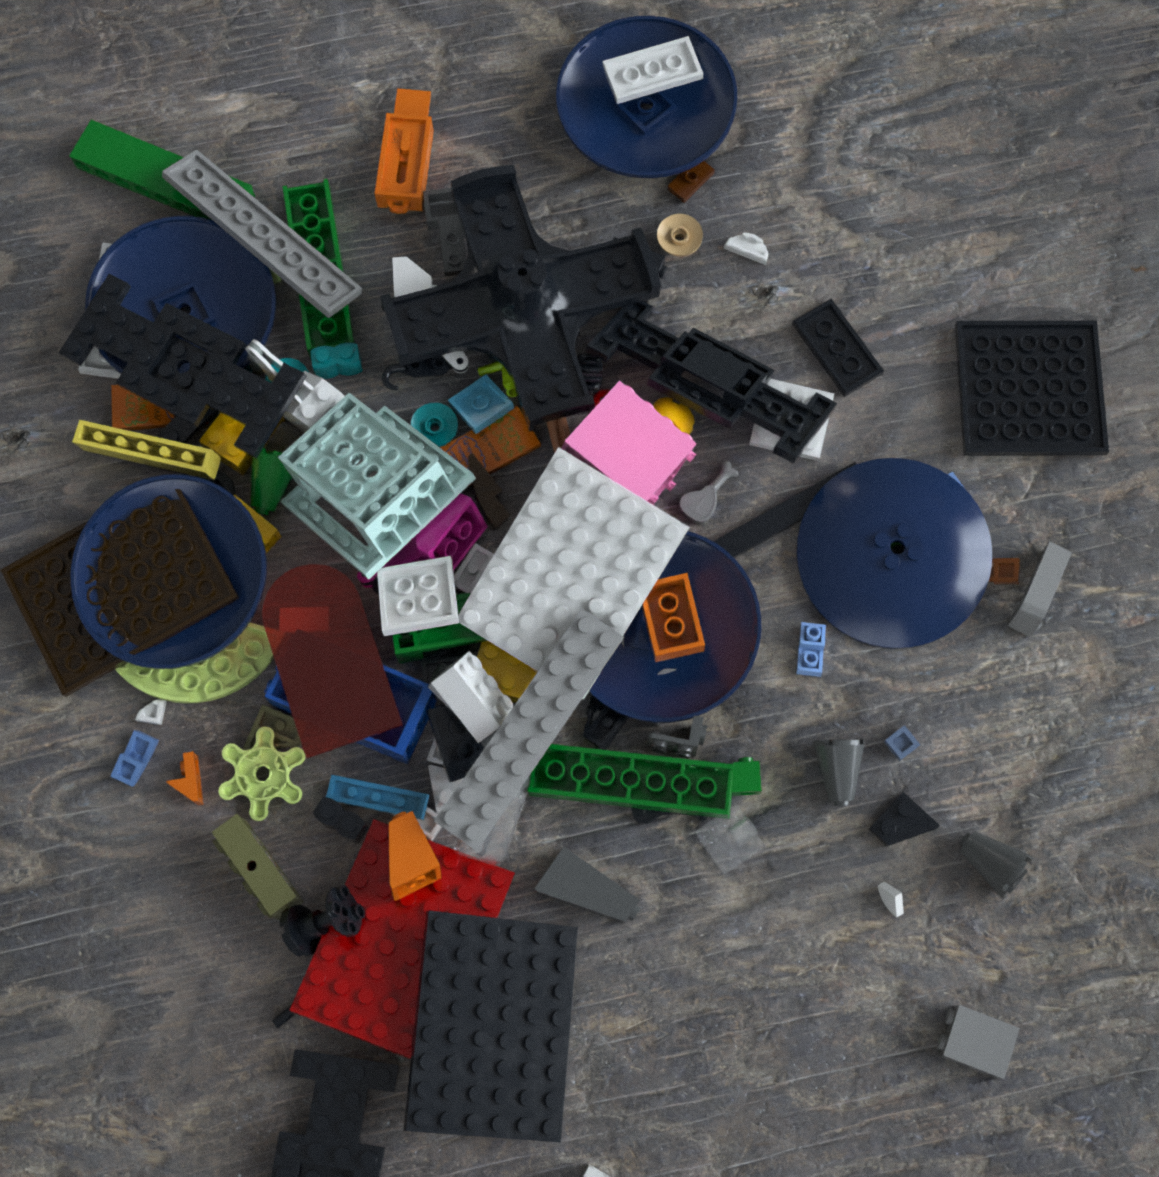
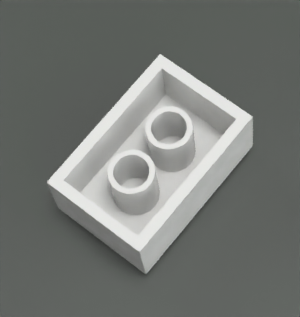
M470 651L449 665L431 682L478 743L498 730L513 708L511 699L500 691L496 680L486 673L482 668L481 661L472 655Z

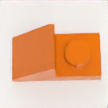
M193 751L183 753L180 769L182 776H185V778L169 780L166 783L197 805H204L198 755Z

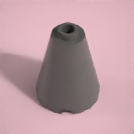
M864 739L813 740L828 800L834 801V806H849V801L855 799L864 750Z
M974 831L972 834L967 832L959 842V845L962 846L960 852L1003 899L1007 898L1005 891L1011 894L1027 873V870L1024 869L1028 863L1032 865L1034 858L1029 854L977 831Z

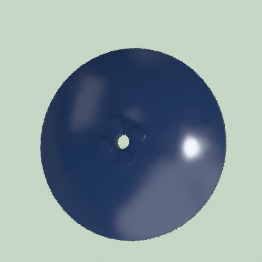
M634 16L607 23L595 29L578 42L565 59L561 68L556 88V104L558 116L566 135L577 150L587 159L619 175L634 178H660L679 174L697 166L712 155L723 143L731 129L736 114L737 85L727 58L720 48L705 34L688 24L674 19L659 16ZM689 36L703 71V79L623 103H616L603 69V61ZM645 103L650 104L652 108L643 110L640 106Z
M166 217L147 222L130 230L115 241L102 255L91 274L87 286L85 310L108 274H111L131 286V289L120 304L122 307L152 322L155 321L166 303L178 309L188 307L191 309L190 315L243 341L247 346L253 339L264 346L275 320L276 293L269 268L217 223L201 217ZM98 349L104 359L121 374L127 363ZM246 349L236 363L237 366L243 369L250 363L247 358L248 353ZM190 363L183 364L180 367V373L187 372L190 368Z
M903 458L875 459L856 464L834 476L819 490L809 504L803 516L797 538L796 555L800 579L808 598L816 610L829 624L844 635L858 642L880 648L904 649L918 647L946 636L960 626L975 610L984 595L991 574V537L986 520L978 504L967 490L951 476L931 465ZM893 542L901 543L904 547L903 553H893L890 548Z
M172 474L149 477L116 492L94 512L86 523L77 541L71 564V591L74 605L80 620L92 638L109 653L123 661L150 669L163 670L188 667L203 662L223 651L238 638L252 620L262 599L266 583L267 558L265 545L252 515L238 499L224 488L202 478L189 475ZM175 489H181L231 580L239 599L166 641L132 655L129 652L139 646L128 641L125 645L118 647L116 644H121L125 638L117 631L111 635L110 640L108 634L114 628L101 625L97 619L101 605H92L87 600V592L91 587L96 586V580L90 584H85L93 576L92 570L86 566H92L97 572L98 559L102 551H92L91 548L98 549L102 547L104 539L101 535H98L99 533L104 534L107 540L109 539V526L112 522L116 520L124 521L135 509L151 505L158 496H165L169 500H180ZM116 524L113 527L112 532H114L120 524ZM97 589L93 590L89 595L92 602H99ZM102 613L101 621L109 623L104 613Z
M687 531L658 578L662 579L684 573L688 574L705 642L704 652L655 662L641 606L624 634V647L621 642L589 690L606 707L619 714L640 721L653 723L679 722L692 719L693 716L703 715L718 707L746 679L756 659L760 645L762 630L760 605L755 589L744 569L735 558L715 542ZM663 669H677L670 673L657 675Z

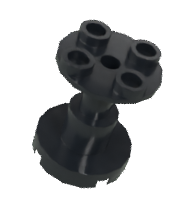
M346 885L333 887L329 890L325 899V912L321 910L311 911L303 905H294L282 913L280 927L284 926L285 933L281 935L287 948L294 955L299 957L305 955V957L314 954L321 937L328 933L330 926H333L337 932L345 937L355 936L360 931L362 919L365 917V910L361 904L356 902Z

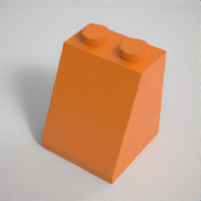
M405 811L400 812L389 822L390 888L394 901L441 879L440 864L413 811L409 813Z

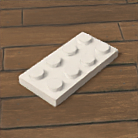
M689 36L603 61V69L617 104L703 79V71Z

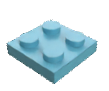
M487 374L448 399L450 406L475 434L514 409L513 402Z

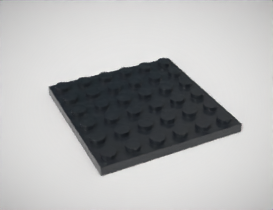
M1097 320L956 322L955 333L964 456L1107 455L1109 453Z

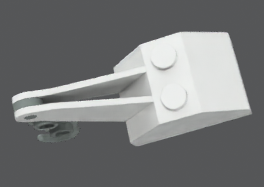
M253 339L245 348L248 353L247 358L250 361L249 366L252 372L257 375L265 373L272 382L277 372L268 361L279 370L283 362L271 354L260 342ZM304 371L307 376L283 415L284 418L304 433L345 397L326 380Z

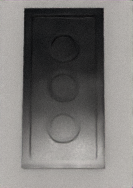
M832 299L822 303L792 322L793 327L844 397L884 373L883 368Z

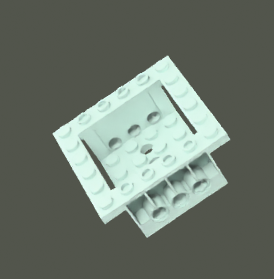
M351 393L342 398L278 457L298 484L281 500V503L368 580L476 479L471 471L389 408L383 406L375 413ZM378 471L373 477H368L371 472ZM320 497L328 501L355 525L368 546H365L315 502Z

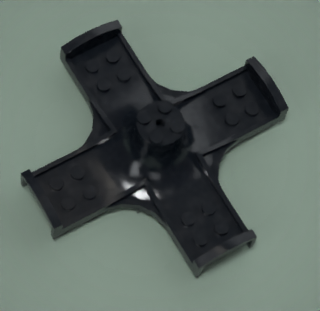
M514 165L481 169L452 180L451 195L468 248V257L463 270L453 281L443 285L391 298L390 294L380 296L381 307L386 313L397 349L399 365L403 366L455 351L475 350L488 354L489 360L496 359L504 365L513 381L529 432L534 431V425L588 411V414H590L595 408L593 396L589 394L575 350V342L577 336H580V329L590 318L605 311L653 299L660 295L661 281L652 252L641 227L632 229L630 236L568 251L551 246L536 233L516 179Z

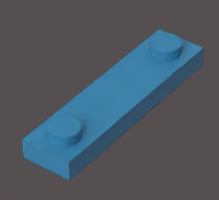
M331 775L326 794L327 798H331L338 803L395 815L404 811L406 813L413 811L416 819L424 820L429 795L425 793Z

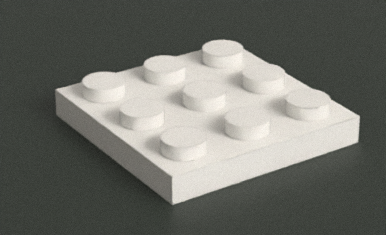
M771 379L767 383V385L805 405L808 404L816 392L832 401L834 398V393ZM829 418L799 457L819 461ZM754 423L749 445L774 450L781 437Z
M451 556L383 567L377 571L381 627L384 636L459 623Z

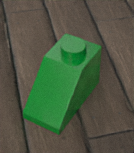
M751 757L739 758L738 762L733 763L732 796L760 795L762 788L759 761H753ZM725 772L716 782L717 793H727L729 772Z

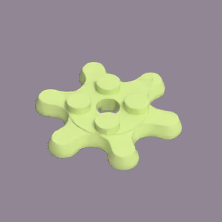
M266 726L259 728L256 732V743L253 748L243 750L236 744H227L222 750L223 758L234 766L235 773L232 779L220 785L219 795L224 800H231L238 795L246 796L250 800L249 814L255 821H262L268 816V805L273 798L281 797L290 804H296L302 798V790L291 782L289 774L294 767L301 765L305 761V752L299 747L291 748L286 752L277 751L274 747L275 733L273 729ZM263 766L269 769V777L266 781H260L256 775L257 770Z

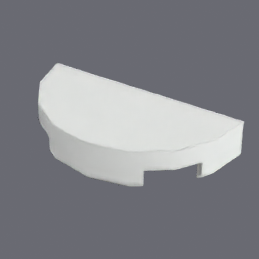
M742 233V235L730 237L724 244V249L766 265L768 251L763 244V240L755 234Z

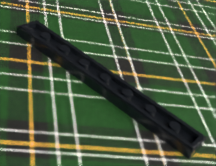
M854 462L713 542L725 549L733 558H737L802 521L809 504L819 490L834 476L857 463Z

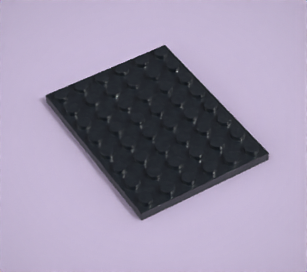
M431 910L426 911L403 1131L561 1143L578 927Z

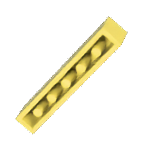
M79 420L72 441L84 451L210 480H215L221 462V457L212 449L84 420Z

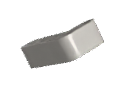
M1050 541L1047 543L1022 600L1012 614L1007 626L1029 637L1032 636L1048 611L1071 556V551Z

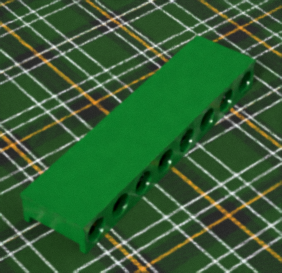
M92 119L90 120L69 155L77 169L191 216L212 220L162 178L163 170L184 157ZM229 176L243 189H245L249 194L255 197L252 185Z
M323 179L322 183L288 188L287 185L282 186L288 226L344 272L328 179ZM299 294L306 347L310 360V351L320 346L335 347L342 343H355L349 304L330 318H327Z
M551 744L531 772L528 793L529 796L729 819L732 800L733 764ZM725 772H729L727 793H717L716 782Z

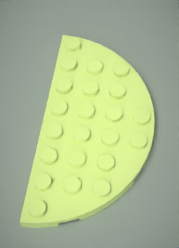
M250 622L234 642L223 651L203 662L188 667L163 670L140 667L127 662L115 670L132 686L158 699L175 703L212 701L230 695L256 679L275 658L286 634L285 632Z

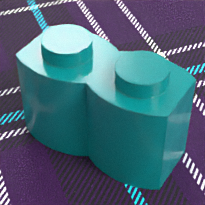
M342 343L335 347L320 346L310 351L315 375L323 379L334 378L339 374L352 376L363 371L361 354L358 345L355 343Z

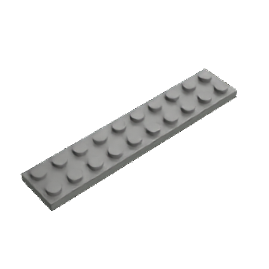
M195 150L162 171L163 179L327 318H330L362 294V288L198 150Z
M582 608L434 822L475 851H478L624 637Z

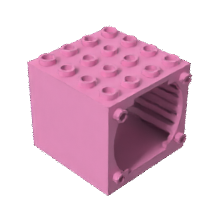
M621 381L610 390L570 434L561 449L653 505L665 489H668L670 492L675 487L676 483L672 480L686 459L691 462L696 456V453L692 451L696 446L692 437L686 432L679 430L668 417L662 416L654 409L650 402L641 399L630 386L624 385Z

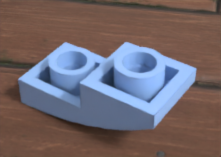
M801 622L796 674L821 677L826 625Z

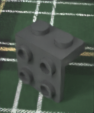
M693 716L689 740L650 732L648 734L647 746L652 747L651 751L665 754L666 751L676 752V756L690 759L691 756H696L698 745L703 746L707 726L702 725L704 717Z

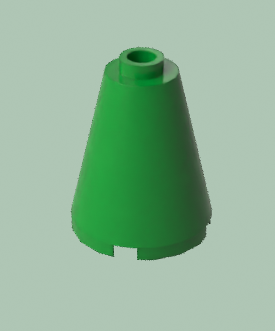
M263 448L257 459L252 457L251 506L255 507L257 513L268 515L269 511H275L292 476L278 458L282 452L274 450L266 452V448Z

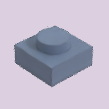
M905 725L884 741L899 762L920 746L919 742Z

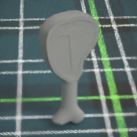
M729 461L722 462L721 472L710 485L705 486L700 491L686 493L679 502L681 513L695 524L706 523L715 511L717 490L728 478L738 477V471L731 467Z

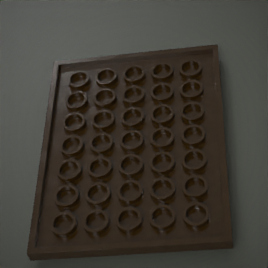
M175 489L180 499L169 500L165 496H158L151 505L135 509L124 521L116 520L112 522L109 526V539L107 540L104 534L99 533L98 535H101L104 539L102 547L98 549L91 548L92 551H102L98 559L97 572L92 566H86L92 570L93 576L85 584H90L96 580V586L91 587L87 592V600L92 605H101V609L97 614L98 622L103 626H112L114 628L109 632L108 638L111 640V635L116 631L125 638L121 644L115 645L120 647L129 641L139 646L129 652L132 655L166 641L239 599L231 580L181 489ZM88 521L0 570L62 695L65 697L127 663L109 653L92 638L80 620L74 605L71 591V564L77 541ZM116 524H120V525L115 529V531L112 532L113 527H114ZM97 589L99 602H92L89 597L90 593ZM102 613H104L109 623L101 621Z

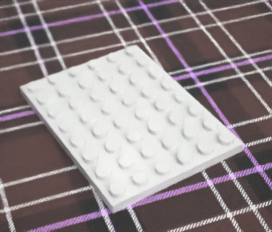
M558 447L458 614L459 623L531 668L539 671L582 608L623 636L690 527ZM591 687L588 689V691L586 692V694H585L584 697L582 698L583 700H584V698L586 697V695L588 694V692H589V690L591 689Z

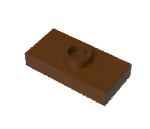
M703 161L697 166L681 172L668 185L667 190L685 203L714 175L715 169Z

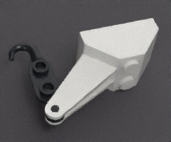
M408 257L392 258L394 297L437 286L433 285L431 276ZM455 351L403 366L396 363L385 368L382 373V381L388 389L398 390V386L392 385L389 382V377L393 373H402L414 378L442 376L450 369L457 373H465L469 368V362L463 351Z

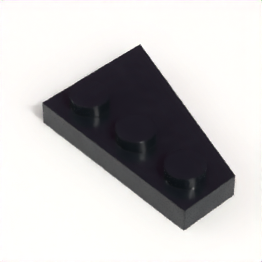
M445 704L426 710L448 781L451 783L464 778L484 750L483 745L475 740L461 720Z

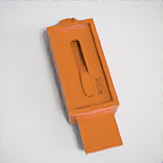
M397 88L394 113H386L375 187V198L378 208H389L390 212L395 214H405L409 210L423 211V191H426L434 134L432 117L428 116L431 91Z

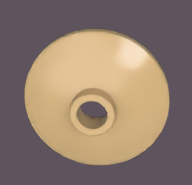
M686 214L668 216L660 223L657 230V240L660 247L673 256H687L694 253L700 247L703 239V231L699 222ZM682 237L684 240L679 241L676 238Z

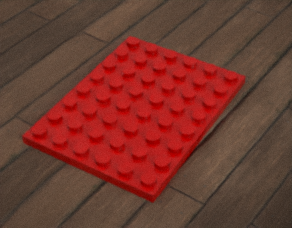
M373 819L345 883L356 902L361 904L365 910V917L362 919L360 931L355 936L345 937L337 932L333 926L329 927L328 933L321 937L291 1005L290 1012L411 1060L426 911L498 918L515 873L428 840L440 864L441 879L394 901L390 888L389 825Z

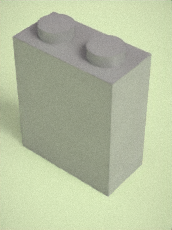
M955 1005L953 1009L950 1008L945 1018V1023L948 1024L946 1032L940 1035L937 1043V1049L940 1050L938 1056L993 1078L1004 1079L1020 1028L962 1005Z

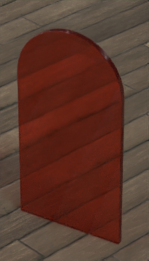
M320 564L297 566L280 576L273 583L265 597L262 617L306 759L403 726L360 596L351 580L337 569Z

